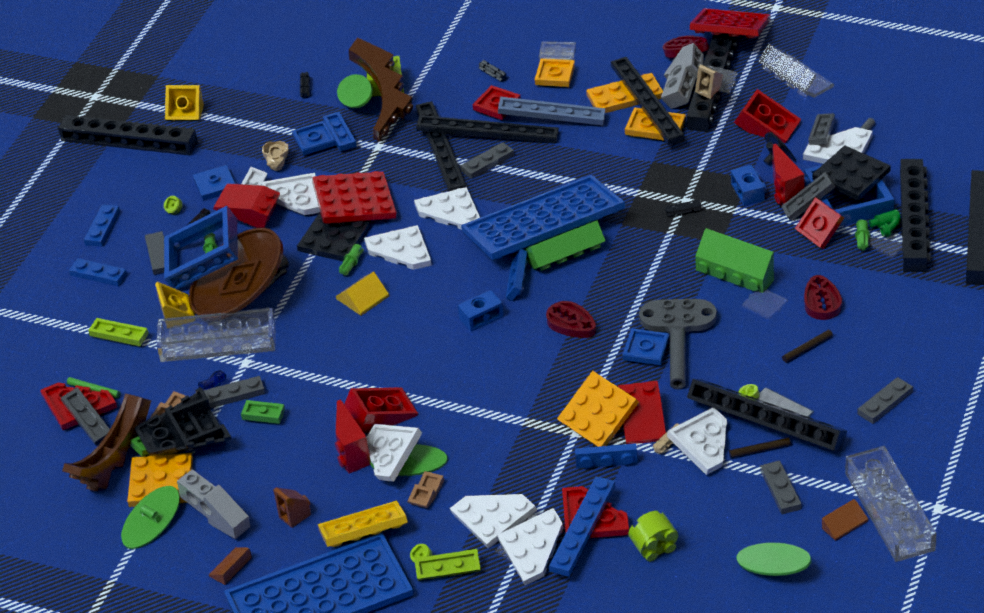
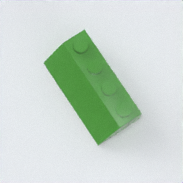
M594 221L524 250L527 251L526 260H528L533 270L540 268L542 271L551 267L550 263L556 261L557 264L567 261V256L572 254L574 258L585 254L583 250L590 248V251L600 248V243L605 242L598 221Z
M707 228L704 230L695 256L696 270L764 294L774 281V252Z

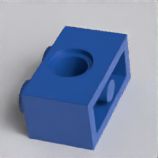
M752 165L731 170V185L743 206L765 201L766 185L764 182H761L758 171H755Z
M491 290L458 305L459 319L470 332L504 317L502 302Z

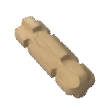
M667 432L653 444L656 453L662 454L673 443L667 437Z

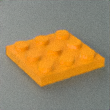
M592 371L557 420L595 446H607L639 401Z
M192 453L132 457L128 506L135 507L145 496L163 486H173L179 492L177 480L192 470ZM180 497L179 503H187Z

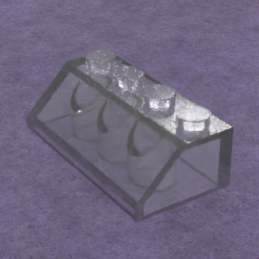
M768 44L758 60L763 65L762 68L769 73L773 71L775 73L774 77L781 81L786 80L785 84L792 89L796 87L798 89L797 92L804 97L809 95L815 98L835 85L787 52L771 44Z

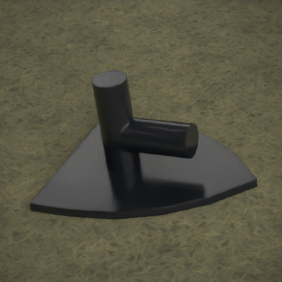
M772 132L765 134L766 148L770 153L764 159L765 164L770 165L773 161V144H777L791 160L797 161L788 147Z

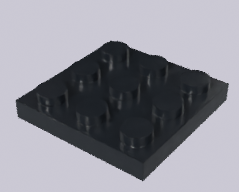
M844 145L812 174V180L817 179L826 172L835 185L834 190L859 201L891 171V165Z
M319 213L298 243L297 250L303 253L344 261V256L350 252L353 245L361 243L371 228L370 222L352 221L323 224L321 213Z

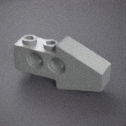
M694 43L682 47L664 74L667 81L661 98L671 109L688 103L698 75V68L700 64L703 65L704 54Z
M193 469L177 480L180 497L206 516L208 523L234 539L250 528L249 516L220 485L215 487Z

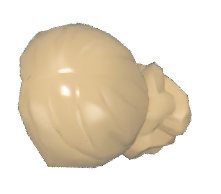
M277 141L268 142L263 145L262 153L267 161V166L274 171L282 169L285 158L288 155L287 143Z

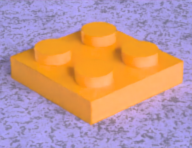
M541 58L535 76V85L569 87L575 67V60Z

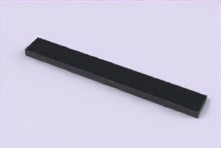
M623 57L611 61L612 69L666 143L670 145L685 140L683 132L629 59Z
M432 101L415 105L418 116L438 117ZM425 132L447 191L465 188L466 184L445 133Z
M423 115L419 116L416 125V131L545 143H557L559 134L558 127Z

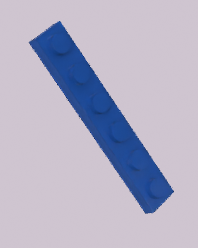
M595 476L549 565V572L570 577L616 487L615 481Z

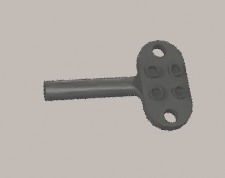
M653 300L645 303L640 308L639 320L645 329L654 332L670 333V386L674 389H682L686 385V333L706 330L716 322V308L707 300Z

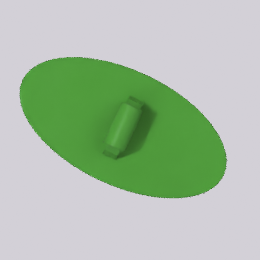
M357 74L344 78L337 89L339 100L349 108L364 106L373 94L371 82L366 77Z
M416 444L398 476L422 475L424 471L434 472L447 463V455L438 448Z
M160 487L145 496L134 507L124 523L121 534L123 545L126 548H141L155 540L168 527L178 510L180 502L179 492L175 487Z
M785 543L751 545L742 549L736 557L738 564L745 570L771 576L798 573L805 570L811 564V557L807 551Z

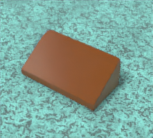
M853 499L822 518V529L836 541L866 523L868 518L858 502Z
M235 547L209 574V577L226 585L252 558L250 549L247 547Z

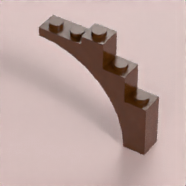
M357 37L349 48V60L362 67L372 77L381 93L382 110L373 128V139L380 142L382 137L388 134L391 124L396 123L398 117L404 119L407 114L411 113L413 109L412 96L401 92L404 87L403 75L392 71L395 65L393 54Z
M125 393L117 417L99 446L80 461L64 463L62 471L70 473V478L80 480V483L86 484L87 489L98 491L99 488L107 489L112 469L114 470L115 466L123 468L128 448L131 447V439L138 437L135 427L146 421L152 400Z

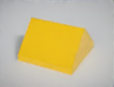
M166 85L165 120H200L204 107L200 85Z
M372 272L336 296V299L362 316L388 298L389 293L375 272Z
M156 282L158 299L167 327L193 321L195 315L190 307L188 294Z

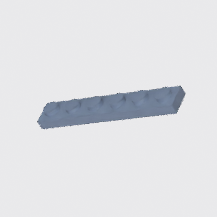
M500 97L498 114L603 125L605 108Z

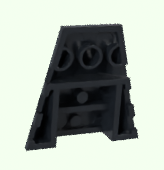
M202 387L196 389V393L189 397L187 395L183 397L176 406L170 405L161 415L158 416L156 414L135 427V431L149 456L190 451L231 440V435L224 424L219 425L213 415L209 399Z

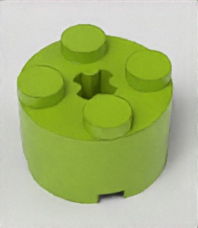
M658 511L648 512L637 519L638 524L635 527L632 525L629 529V538L648 562L655 560L658 555L664 552L671 553L676 548L675 543L678 539V532L663 512L662 514Z

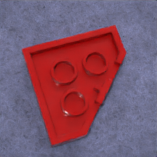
M56 383L41 389L40 392L61 429L66 430L79 423L63 404L61 397L75 388L67 387L65 383ZM75 386V388H79L98 415L117 408L116 402L109 390L101 389L99 392L92 391L90 387Z
M583 486L562 488L565 532H567L588 492V489ZM607 502L589 538L628 535L627 513L622 510H616L611 506V503Z

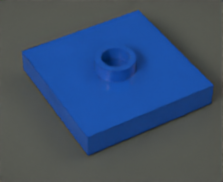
M325 121L292 130V136L303 155L336 146V140Z
M227 165L193 174L194 182L202 200L220 196L226 184H235Z
M631 328L622 355L623 360L661 365L670 334Z

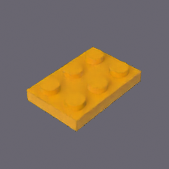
M634 107L625 127V135L664 140L642 108ZM668 112L682 131L686 121V114Z

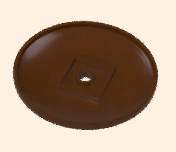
M254 228L237 234L238 260L192 282L189 291V304L199 317L207 320H216L230 316L249 305L266 289L277 273L283 257L282 241L274 231L267 228Z

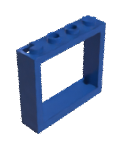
M822 165L804 169V188L814 181L812 180V174ZM880 180L871 189L877 200L835 210L844 217L839 227L856 223L859 220L873 219L875 215L894 210V198L883 180ZM826 196L820 199L832 208Z
M228 206L164 237V279L174 289H179L238 260L237 218ZM223 227L222 246L177 267L178 249Z

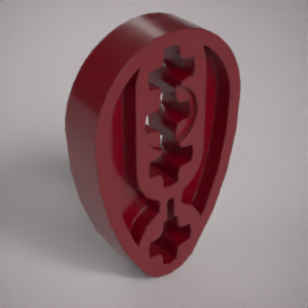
M680 36L666 42L663 45V51L666 57L674 58L682 47L694 43L701 52L708 50L709 45L704 37Z
M815 275L808 281L804 293L805 311L809 316L818 320L832 319L840 314L842 310L841 295L836 286L826 277ZM821 297H823L826 311L822 309Z
M560 301L551 305L546 312L547 325L555 332L577 338H590L596 334V323L593 317L577 303Z

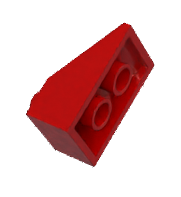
M757 89L734 123L748 133L765 137L767 132H772L783 143H786L801 121V118Z
M773 144L774 198L777 204L782 206L804 189V173L777 144Z
M226 184L213 209L217 211L228 206L237 220L256 228H265L277 206L280 192L261 185Z
M658 381L618 385L620 389L639 401L623 423L626 444L657 442L666 433Z
M402 387L351 388L344 403L364 433L370 432L374 424L393 426L416 417L418 414Z
M340 399L337 401V442H335V447L340 455L337 457L342 468L345 467L350 474L369 466L371 462L366 435Z

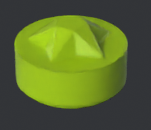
M169 196L164 202L165 211L173 215L178 214L183 205L181 199L176 196Z
M754 384L745 385L738 391L754 398H758L760 395L758 387Z
M418 544L411 550L410 558L415 563L414 558L432 556V550L425 544Z

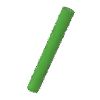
M71 377L67 379L68 385L90 387L92 391L99 392L101 389L109 390L112 397L117 399L120 397V391Z

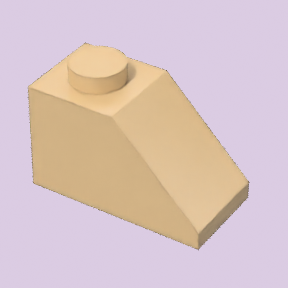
M700 64L695 92L711 99L721 88L723 74Z

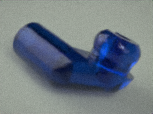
M217 370L207 380L199 382L198 387H202L203 390L215 388L226 380V373Z

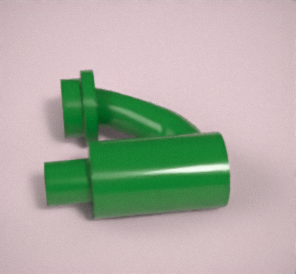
M895 209L875 215L874 219L869 220L870 227L877 226L880 228V233L883 237H890L891 232L901 221L900 213Z

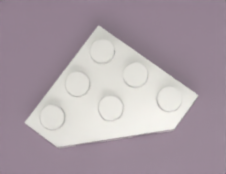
M854 127L830 135L827 144H808L803 153V159L824 164L844 145L864 153L873 137V131Z
M315 173L262 182V186L280 192L277 204L303 215L320 213L312 184V177L315 176Z
M467 187L414 200L419 217L425 219L431 217L435 219V222L445 225L454 224L461 230L462 224L480 218Z
M418 225L364 238L367 251L371 256L376 257L378 255L384 257L385 261L397 265L399 263L405 264L407 268L412 270L432 266Z
M714 407L668 430L667 437L706 475L722 467L727 419Z
M374 424L366 438L370 451L369 456L375 468L374 474L379 480L394 482L422 434L419 428Z
M523 494L465 496L450 508L451 513L488 549L499 541L498 534L521 524L537 511L535 505Z
M554 508L497 535L500 544L524 585L544 577L548 561L552 558L556 548L558 536L564 528Z

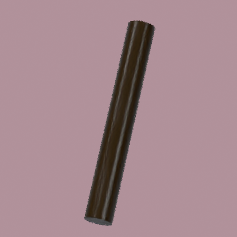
M828 329L782 356L783 361L787 363L832 337L831 330Z
M788 437L729 450L730 458L789 446L791 443Z

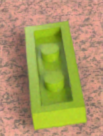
M96 318L88 330L89 336L141 346L149 334L148 329L100 318Z
M477 549L414 558L417 581L481 571Z

